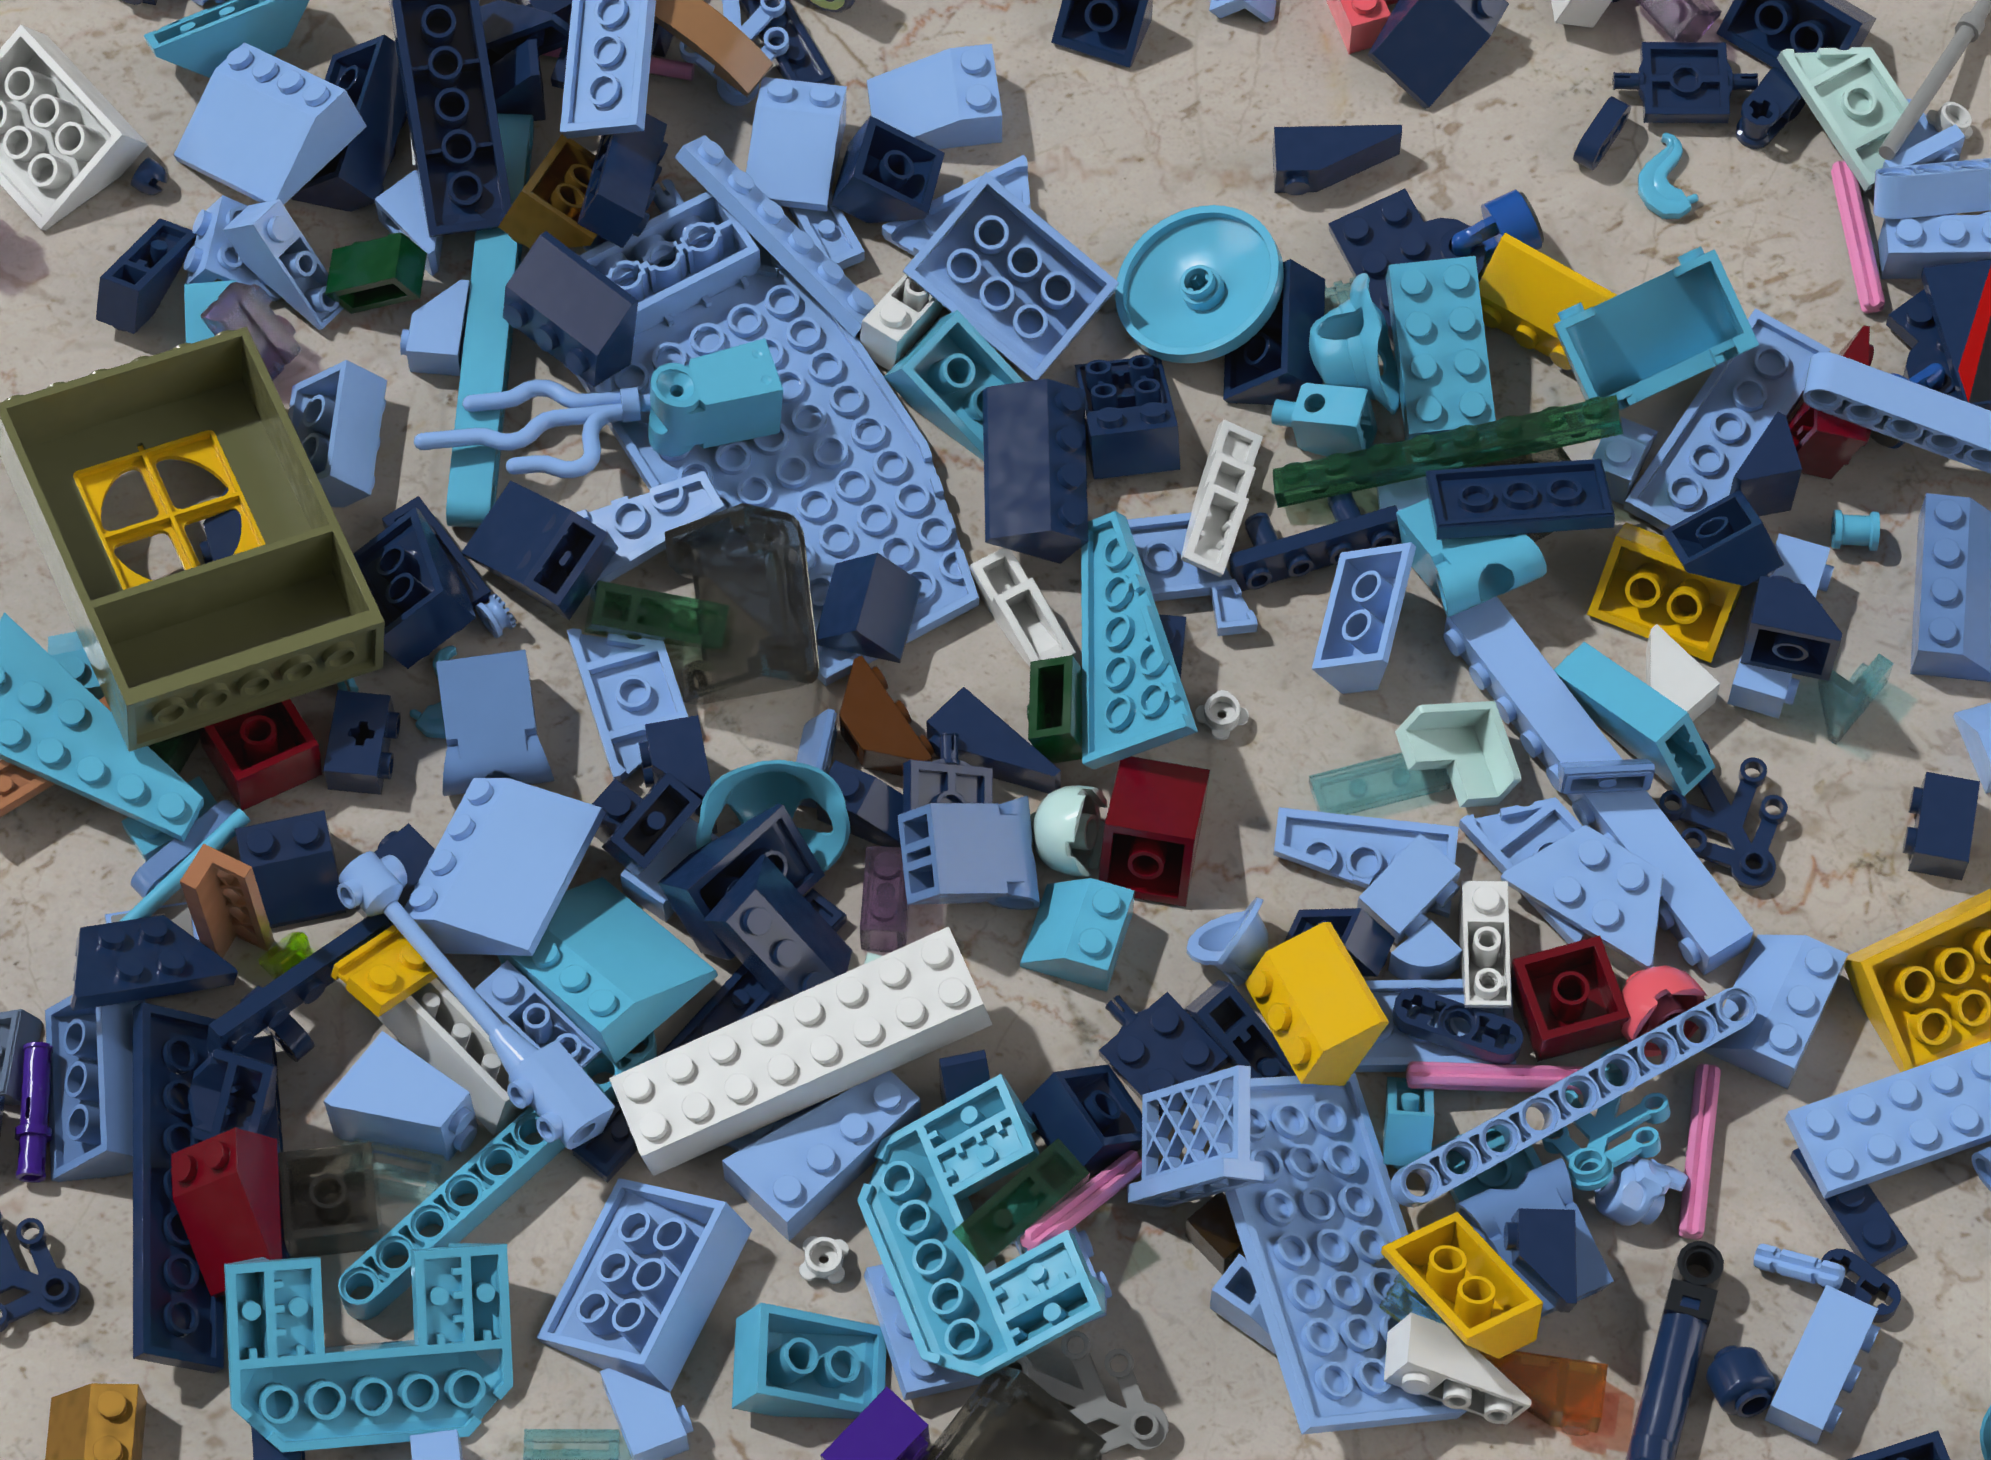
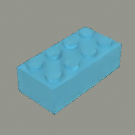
M1476 256L1389 265L1386 274V286L1405 442L1458 438L1466 440L1492 437L1496 427Z

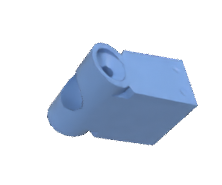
M526 650L437 661L436 666L447 742L443 772V796L465 794L473 778H510L529 785L555 781L538 738Z
M1028 796L999 805L998 803H930L897 815L907 905L981 903L987 901L992 905L1007 909L1030 910L1040 907L1036 864L1032 851L1033 837Z
M1562 1158L1526 1172L1517 1189H1488L1455 1204L1456 1212H1459L1543 1301L1541 1318L1557 1311V1309L1512 1265V1251H1505L1504 1248L1505 1223L1511 1222L1512 1216L1519 1208L1575 1210L1577 1302L1602 1291L1614 1281L1577 1204L1573 1202L1571 1181L1568 1169Z

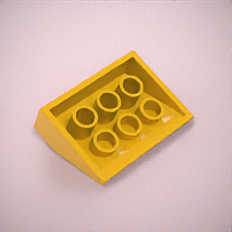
M1991 888L1847 956L1844 968L1857 1000L1900 1072L1991 1041Z

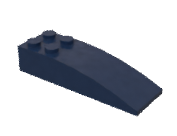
M389 0L411 140L429 237L498 228L511 208L512 203L479 0Z

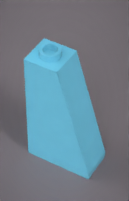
M1583 642L1554 669L1594 722L1638 759H1649L1655 765L1654 773L1683 797L1716 767L1687 711L1586 642Z

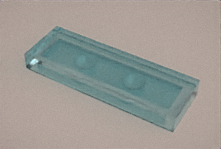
M1402 752L1310 775L1308 781L1318 812L1345 815L1447 790L1451 786L1446 768L1408 771Z

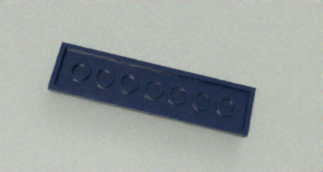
M142 1002L133 1008V1359L214 1374L224 1368L223 1296L219 1298L210 1296L173 1201L171 1154L202 1142V1140L193 1138L191 1128L193 1123L188 1103V1094L194 1071L211 1054L207 1050L208 1025L216 1019Z

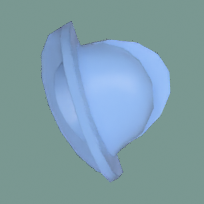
M1256 897L1245 911L1226 914L1198 928L1188 939L1187 954L1192 961L1204 965H1214L1235 986L1243 984L1265 952L1268 951L1269 933L1258 914L1263 899Z

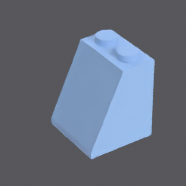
M383 1031L324 1100L333 1133L344 1141L450 1161L458 1150L460 1152L465 1151L477 1135L476 1128L478 1124L470 1092Z

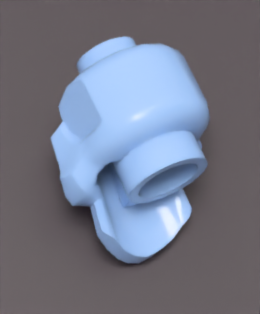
M1634 1156L1614 1168V1176L1607 1185L1594 1190L1596 1193V1208L1602 1215L1623 1226H1632L1638 1222L1649 1225L1660 1215L1668 1189L1681 1192L1686 1185L1688 1176L1678 1169L1658 1163L1654 1159Z

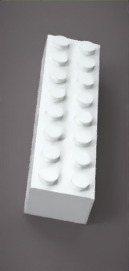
M946 927L610 1077L609 1080L640 1156L651 1174L655 1176L993 1024L950 928Z

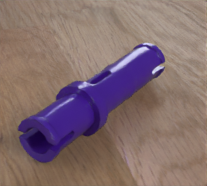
M29 1042L23 1046L24 1064L20 1125L15 1127L14 1137L19 1141L16 1179L23 1182L34 1183L46 1179L47 1142L52 1139V1129L48 1127L53 1046L45 1042Z

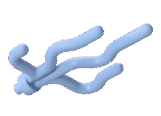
M611 377L595 386V393H575L554 381L535 379L523 382L508 391L468 395L463 399L462 405L468 412L512 408L534 397H548L567 407V409L543 412L530 420L524 428L514 433H501L488 428L425 432L415 436L414 445L419 450L484 445L500 451H513L525 448L548 429L583 425L582 443L584 453L577 460L564 461L548 455L513 457L506 462V470L513 475L546 473L559 478H577L594 470L600 461V430L608 423L623 421V423L641 421L640 412H648L651 409L650 394L639 395L637 386L624 387L613 391Z

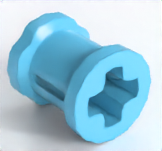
M1841 510L1833 511L1831 521L1832 549H1840L1841 545L1868 546L1869 551H1877L1880 538L1879 512L1872 511L1869 516L1843 515Z

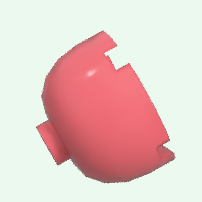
M1663 965L1637 971L1626 980L1625 986L1621 990L1630 1015V1019L1623 1024L1621 1032L1626 1040L1631 1042L1705 1001L1704 996H1707V994L1688 973L1671 966ZM1685 1021L1683 1026L1687 1039L1691 1038L1699 1029L1692 1021ZM1652 1042L1646 1043L1644 1047L1646 1057L1662 1055L1656 1044Z

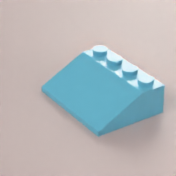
M603 877L565 892L533 956L497 955L501 965L508 960L615 1064L718 976L713 967Z

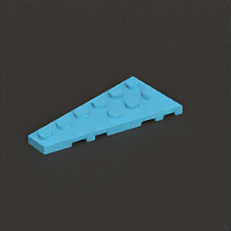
M1116 511L1088 521L1089 541L1081 547L1082 764L1093 770L1198 732L1127 518Z
M4 612L0 619V759L184 842L205 804L203 797L148 746L129 752L112 712Z

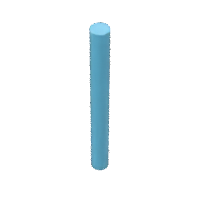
M238 808L120 921L151 917L181 888L180 880L202 845L206 844L220 851L236 836L235 829L245 827L251 821L250 818Z

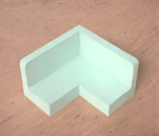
M1495 701L1419 705L1395 731L1408 771L1446 768L1460 808L1498 805L1521 781L1522 777Z

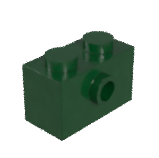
M391 233L386 237L365 242L358 241L352 245L333 249L325 294L332 300L337 301L350 314L419 299L427 253L403 233Z
M1073 655L1030 662L1029 704L1027 706L1029 722L1028 740L1034 748L1053 764L1082 759V668Z

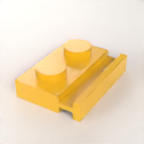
M394 924L335 963L331 973L333 979L337 980L340 978L347 984L345 989L377 1017H380L438 977Z

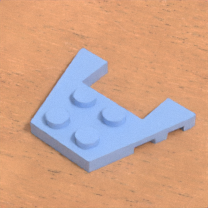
M1192 512L1127 519L1154 601L1210 595L1217 636L1257 632V618L1254 612L1249 610L1242 597L1239 585L1235 579H1232L1227 568H1225L1222 577H1218L1181 560Z

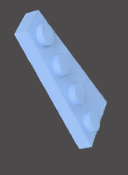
M705 471L652 487L649 493L633 498L625 496L612 500V505L590 512L586 509L575 512L608 532L618 546V550L586 596L728 512Z
M1279 807L1274 856L1367 889L1420 833L1455 863L1459 827ZM1451 900L1444 907L1436 903L1430 912L1449 918Z

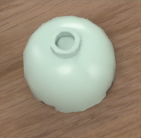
M1080 785L1064 786L1049 793L1038 806L1037 812L1031 814L1034 848L1042 862L1051 869L1072 876L1089 877L1091 874L1087 871L1088 868L1097 869L1099 867L1105 821L1100 820L1099 807L1107 808L1106 798L1102 790L1096 787Z

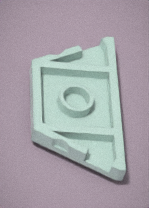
M1851 47L1849 50L1819 48L1817 52L1794 53V49L1781 51L1777 57L1779 63L1865 192L1870 190L1875 183L1876 170L1883 168L1884 161L1886 160L1880 156L1879 148L1909 102L1872 47Z

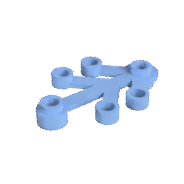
M722 0L723 15L753 41L773 18H777L785 12L786 1L779 0L780 5L771 8L766 5V2L769 0H760L761 6L742 26L739 0ZM772 27L764 34V46L761 50L773 61L777 56L785 54L789 49L788 33L781 27ZM774 37H780L784 40L779 46H773L769 43ZM680 41L679 47L682 59L688 63H695L717 80L718 94L726 103L733 106H744L757 96L759 84L746 97L713 73L715 66L697 52L688 53L685 50L687 45Z

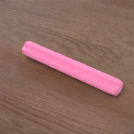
M1837 161L1832 165L1831 176L1860 308L1866 314L1878 313L1883 310L1885 299L1859 182L1845 161Z
M1412 1061L1406 1069L1407 1086L1411 1089L1538 1093L1583 1067ZM1572 1085L1567 1086V1089L1573 1090L1577 1094H1582L1579 1088Z
M1700 1064L1696 1067L1684 1170L1688 1179L1682 1190L1678 1226L1679 1236L1686 1239H1701L1705 1229L1721 1076L1720 1068L1715 1065Z
M1129 1150L1026 1229L1024 1235L1020 1237L1021 1246L1029 1251L1058 1234L1071 1230L1126 1187L1127 1184L1140 1176L1142 1158L1139 1157L1138 1152Z

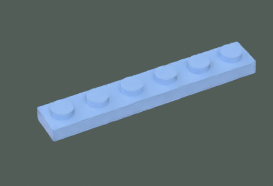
M704 135L683 145L674 158L853 337L860 335L862 320L876 306L872 298L864 291H861L844 274L842 268L830 260L814 244L813 239L806 232L800 230L784 214L783 209L776 202L770 200L754 184L753 179L746 172L740 170L724 154L723 149L717 143Z

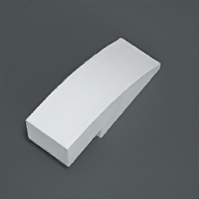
M1002 548L970 564L969 569L977 593L1008 640L1029 667L1032 661L1075 655V650L1032 577L1027 578L1012 550Z

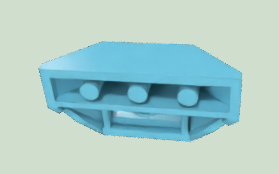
M227 0L163 26L157 31L149 32L144 35V38L156 57L210 78L214 70L227 59L229 53L240 47L244 42L273 56L277 53V50L287 47L310 0Z

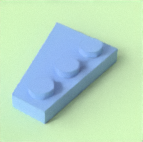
M883 1264L866 1268L864 1278L904 1401L988 1383L994 1380L995 1372L983 1379H979L922 1360Z

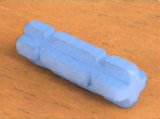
M1764 1243L1758 1245L1753 1260L1754 1266L1760 1270L1771 1273L1777 1272L1782 1276L1812 1284L1818 1283L1823 1287L1828 1285L1839 1289L1845 1276V1268L1838 1263L1827 1260L1822 1262V1260L1816 1257L1786 1249L1781 1251V1249Z

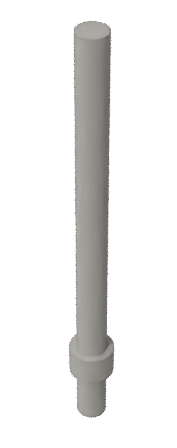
M1978 0L1970 12L1963 14L1955 27L1956 34L1879 148V154L1882 158L1891 160L1895 157L1969 43L1978 39L1985 28L1984 21L1991 12V0Z

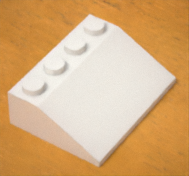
M20 25L0 49V185L41 230L46 231L121 177L148 146V143L48 35Z

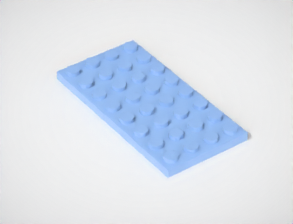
M1355 1072L1344 1086L1301 1084L1297 1076L1251 1078L1250 1160L1264 1162V1181L1226 1191L1225 1195L1301 1434L1458 1419L1467 1411L1449 1408L1443 1402L1421 1394L1407 1393L1401 1387L1384 1382L1387 1332L1410 1313L1436 1322L1437 1319L1432 1307L1381 1253L1382 1246L1408 1235V1231L1399 1204L1392 1195L1391 1180L1386 1165L1383 1164V1156ZM1233 1086L1228 1095L1230 1101L1233 1097ZM1210 1092L1208 1093L1206 1100L1204 1102V1106L1206 1108L1212 1097ZM1220 1112L1215 1123L1218 1128L1224 1117L1222 1112ZM1232 1132L1231 1137H1230V1139H1229V1141H1228V1143H1227L1232 1151H1233V1132Z

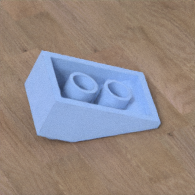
M992 44L949 48L867 80L871 116L936 149L1002 142V110Z
M769 77L762 79L755 108L746 173L753 179L754 184L779 206L827 211L846 126L847 86Z

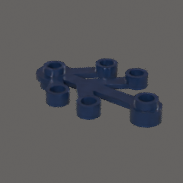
M1702 740L1710 755L1709 746L1704 740ZM1755 757L1747 758L1740 766L1738 774L1740 783L1732 805H1730L1712 771L1698 783L1712 811L1687 803L1685 796L1683 797L1675 790L1663 793L1658 805L1669 821L1680 820L1726 836L1732 849L1707 842L1705 833L1698 828H1688L1681 834L1684 840L1690 838L1698 840L1700 846L1698 848H1691L1697 857L1730 868L1733 878L1741 886L1749 889L1767 885L1775 874L1776 862L1768 850L1777 825L1784 821L1788 810V805L1782 797L1778 795L1766 796L1762 800L1759 809L1760 825L1752 843L1750 842L1743 829V825L1756 789L1764 783L1767 774L1766 764L1761 759ZM1754 768L1759 771L1760 776L1756 778L1749 777L1745 770ZM1667 801H1675L1679 804L1680 808L1674 811L1666 808L1665 803ZM1771 805L1776 806L1780 809L1781 813L1771 815L1765 808ZM1746 861H1757L1761 864V868L1750 869L1746 865Z
M0 1212V1294L12 1288L28 1292V1294L6 1305L0 1303V1312L2 1313L0 1332L4 1331L9 1323L38 1310H43L51 1315H60L70 1311L80 1298V1284L73 1273L56 1267L45 1242L47 1233L41 1221L36 1218H27L21 1221L16 1229V1235L20 1244L24 1248L30 1249L39 1273L38 1275L20 1269L2 1228L4 1218ZM37 1228L39 1234L36 1238L32 1240L23 1238L24 1233L28 1229ZM61 1284L64 1286L61 1294L57 1296L48 1294V1290L52 1285Z

